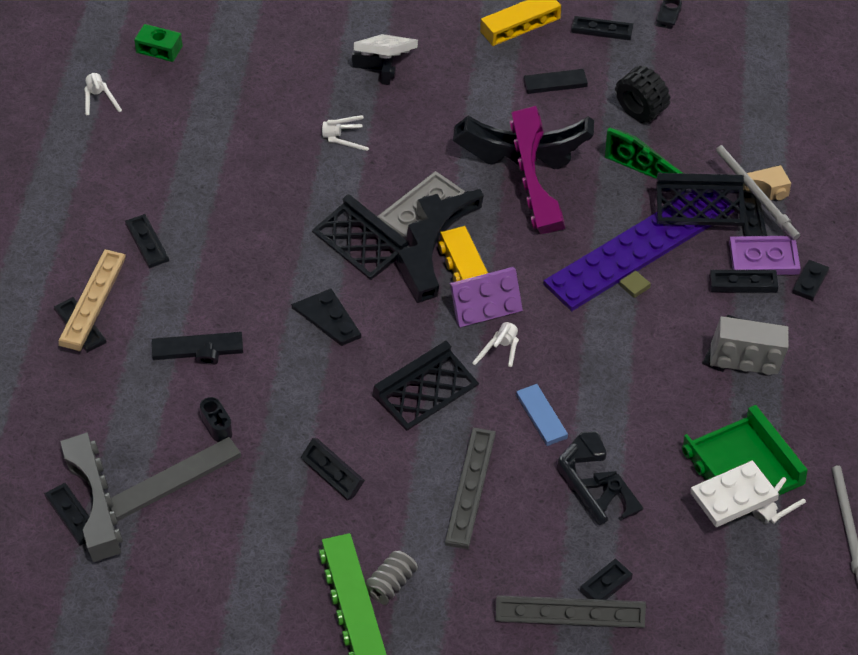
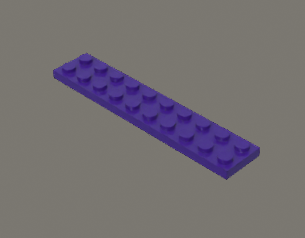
M693 193L684 195L688 201L696 197ZM706 193L704 195L711 202L718 197L714 193ZM679 199L672 203L679 211L685 206ZM700 199L693 204L700 211L707 206ZM722 200L715 205L722 212L729 207ZM669 208L662 212V217H672L675 215ZM690 208L683 213L687 218H694L697 215ZM712 209L705 213L709 218H716L718 216ZM732 209L726 215L728 216L735 211ZM656 212L544 280L543 285L572 312L613 287L634 271H639L712 225L657 224Z

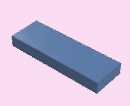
M537 384L516 391L517 398L546 446L568 438V433Z

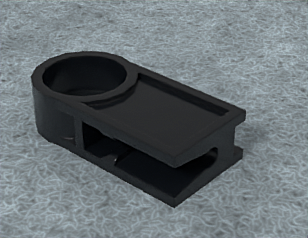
M663 0L656 19V26L671 29L672 25H675L682 9V1ZM674 3L678 7L670 8L667 7L666 4Z

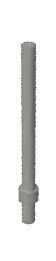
M722 145L717 147L716 152L735 174L744 175V184L776 219V224L782 230L784 229L793 240L798 239L800 233L793 227L788 216L779 211Z
M841 466L832 467V472L852 556L851 568L852 572L856 574L858 583V538Z

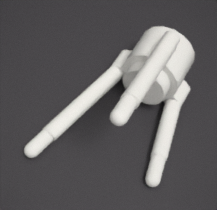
M97 73L89 74L85 80L87 86L84 88L85 114L89 115L90 93L100 94L102 90L118 112H121L122 109L107 88L106 83H103L101 76Z
M362 115L323 122V138H328V142L366 151L369 150L368 147L336 138V136H341V129L361 128L362 124L341 125V123L362 120L364 118Z
M509 322L503 323L499 331L495 333L472 364L476 365L492 346L497 347L499 344L508 346L511 344L508 366L512 367L516 345L519 341L516 337L518 333L517 327Z
M783 477L774 489L777 492L786 482V478ZM801 499L779 513L776 511L778 509L777 505L772 502L754 510L753 515L758 520L761 519V522L767 524L769 521L775 524L779 518L803 505L806 500Z

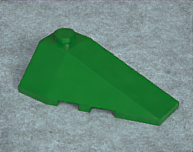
M608 128L605 149L606 159L657 179V173H683L636 136L619 129Z

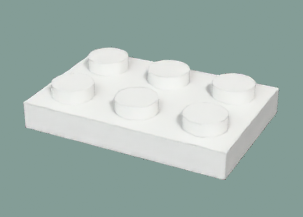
M381 34L354 42V50L361 51L362 55L371 56L374 53L379 54L380 58H391L392 55L399 56L401 53H409L411 49L417 48L418 40Z
M753 460L691 487V495L715 527L777 501L779 496L778 492Z

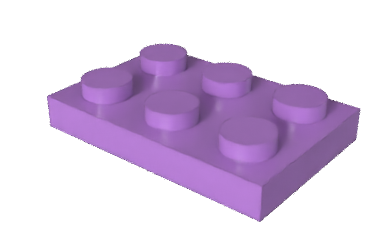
M791 236L730 237L729 246L733 270H776L777 275L800 274L801 268L796 240H793Z
M514 267L450 283L456 321L459 327L523 311L517 273Z

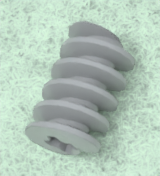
M393 551L384 560V563L378 567V570L372 574V577L367 579L365 584L368 593L377 602L387 605L389 599L395 596L394 592L400 591V585L406 584V578H411L412 572L417 571V563L406 553Z

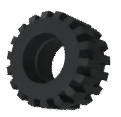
M646 66L635 67L622 77L615 86V95L622 109L629 116L642 123L652 121L670 105L671 99L668 93L669 89L666 87L664 80L654 70L648 69Z

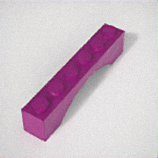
M536 106L511 112L513 120L510 121L512 132H516L517 135L514 144L516 151L521 153V158L518 159L521 171H525L526 176L522 180L525 190H529L530 194L527 197L529 209H533L534 216H531L533 228H538L540 234L566 229L562 209L558 201L541 187L536 176V151L544 134L540 113Z

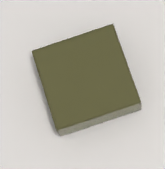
M634 271L620 280L619 286L635 298L649 289L651 283L637 271Z

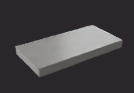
M435 171L377 217L407 240L408 225L415 221H420L416 213L418 199L427 195L438 194L440 199L443 200L449 196L464 194L465 191Z

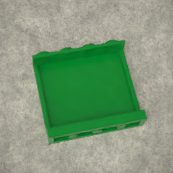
M757 405L748 408L746 418L695 440H691L688 434L684 435L682 452L687 459L690 458L696 472L702 475L706 481L753 460L774 488L783 477L786 478V482L778 492L779 495L806 483L808 469Z

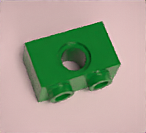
M147 24L143 25L134 39L136 53L170 62L175 60L183 47L181 33Z

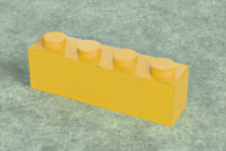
M526 0L481 18L480 32L492 46H495L560 19L561 5L557 0Z
M465 226L440 232L438 248L440 254H445L446 256L445 263L447 269L453 271L454 282L488 273Z

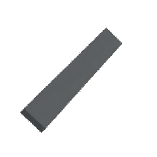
M474 427L472 429L445 540L446 546L469 549L496 431Z
M230 437L112 497L113 506L109 507L110 511H115L119 521L240 458L241 452Z
M497 595L496 621L645 628V601Z

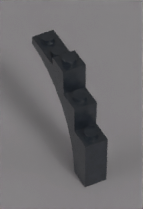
M469 115L454 126L453 141L485 163L493 165L506 156L519 165L518 159L521 158V153L516 151L514 140L517 139L516 132L513 133L494 128L479 122ZM587 116L568 127L544 132L536 151L535 161L538 158L553 169H559L567 165L571 161V151H575L578 146L593 137L594 120Z
M481 189L467 191L457 196H449L443 200L440 199L438 194L427 195L418 199L416 213L420 221H415L408 225L406 238L411 247H405L398 251L396 263L417 303L438 297L439 283L434 273L432 254L440 238V232L445 231L453 222L464 215L482 208L484 194Z

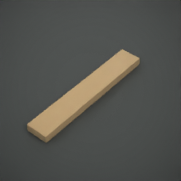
M104 250L59 338V346L81 351L120 272L126 254Z

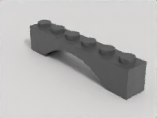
M88 432L60 441L70 472L84 480L93 491L92 511L83 528L86 545L93 562L120 554L119 543H122L123 539L119 528L115 529L114 526L118 524L115 511H110L109 508L113 506L110 493H105V489L109 487L105 475L100 474L101 471H104L100 457L96 458V454H99L96 441L90 440Z

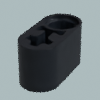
M214 397L203 399L200 403L201 420L212 438L217 442L228 437L231 439V418L220 401Z

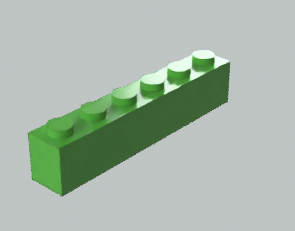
M351 534L322 539V549L319 550L321 564H326L328 568L324 570L327 584H332L333 590H330L333 605L338 604L339 607L336 615L339 625L344 624L345 631H342L345 646L350 645L351 652H348V655H387Z

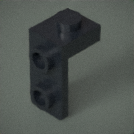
M353 52L352 68L382 70V85H390L391 79H395L396 67L393 66V55L391 58H380L379 54L373 53V55L367 56L362 55L361 52Z

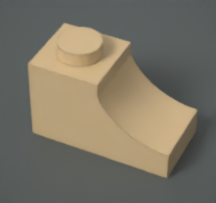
M781 165L747 173L770 200H783L789 196L791 182ZM743 184V190H749V188L745 184Z

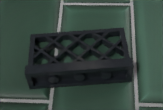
M657 173V224L744 226V175ZM662 192H671L674 197L667 201L662 196ZM688 192L693 193L696 197L688 201L682 195ZM706 193H714L718 197L711 202L704 195ZM728 193L738 194V199L732 202L726 195ZM677 199L685 204L680 211L672 205ZM699 199L707 205L702 211L693 205ZM720 200L729 206L723 212L715 206ZM669 208L675 215L672 217H662V212ZM690 208L697 215L694 218H687L683 213ZM712 209L718 216L716 218H709L705 213ZM733 209L739 214V219H731L726 214Z
M347 194L342 199L343 204L312 229V231L372 280L397 259L399 250L409 247L408 242L354 197ZM343 212L349 215V221H337V219ZM349 226L348 233L337 234V227ZM352 226L364 227V232L352 233ZM326 227H334L333 234H323L321 230ZM376 237L378 239V244L366 245L367 238ZM363 238V245L351 246V239ZM336 239H348V246L336 245ZM391 249L394 252L390 256L381 257V250ZM366 250H378V257L366 258ZM351 251H363L362 258H352ZM365 263H377V267L370 273L365 268Z
M446 340L374 385L372 396L385 406L406 431L479 385V382L452 353V346ZM450 360L455 366V371L441 369L442 364ZM427 373L438 374L437 382L425 381L424 375ZM440 376H453V385L440 383ZM456 378H466L470 384L466 387L457 386ZM409 384L420 385L419 394L406 392V386ZM423 386L436 388L435 396L422 394ZM439 388L452 390V395L448 398L438 397ZM392 395L401 396V405L391 404L387 398ZM405 397L418 399L417 408L404 406ZM421 400L433 401L434 407L430 410L420 408ZM403 411L416 413V418L407 423L402 417Z

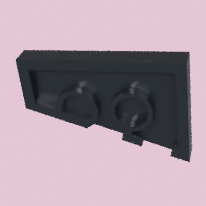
M332 288L291 304L293 310L302 314L306 320L315 324L323 333L341 346L361 338L359 329Z

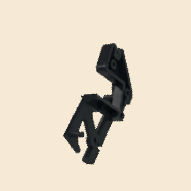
M581 432L558 458V473L566 479L571 491L577 492L587 508L592 511V515L599 525L608 521L605 511L615 495L619 493L623 496L627 507L621 516L623 519L642 511L643 506L621 476L617 474V471L594 473L593 478H579L576 472V463L604 461L607 455L598 432ZM608 484L604 494L596 500L587 489V487Z

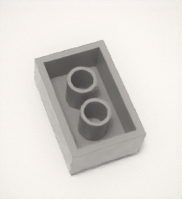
M721 316L711 342L710 365L720 368L764 373L766 375L778 374L788 350V326Z

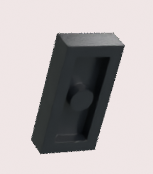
M808 260L793 288L792 294L813 301L829 271V267Z
M615 558L582 584L580 592L588 599L607 600L632 580L633 573Z

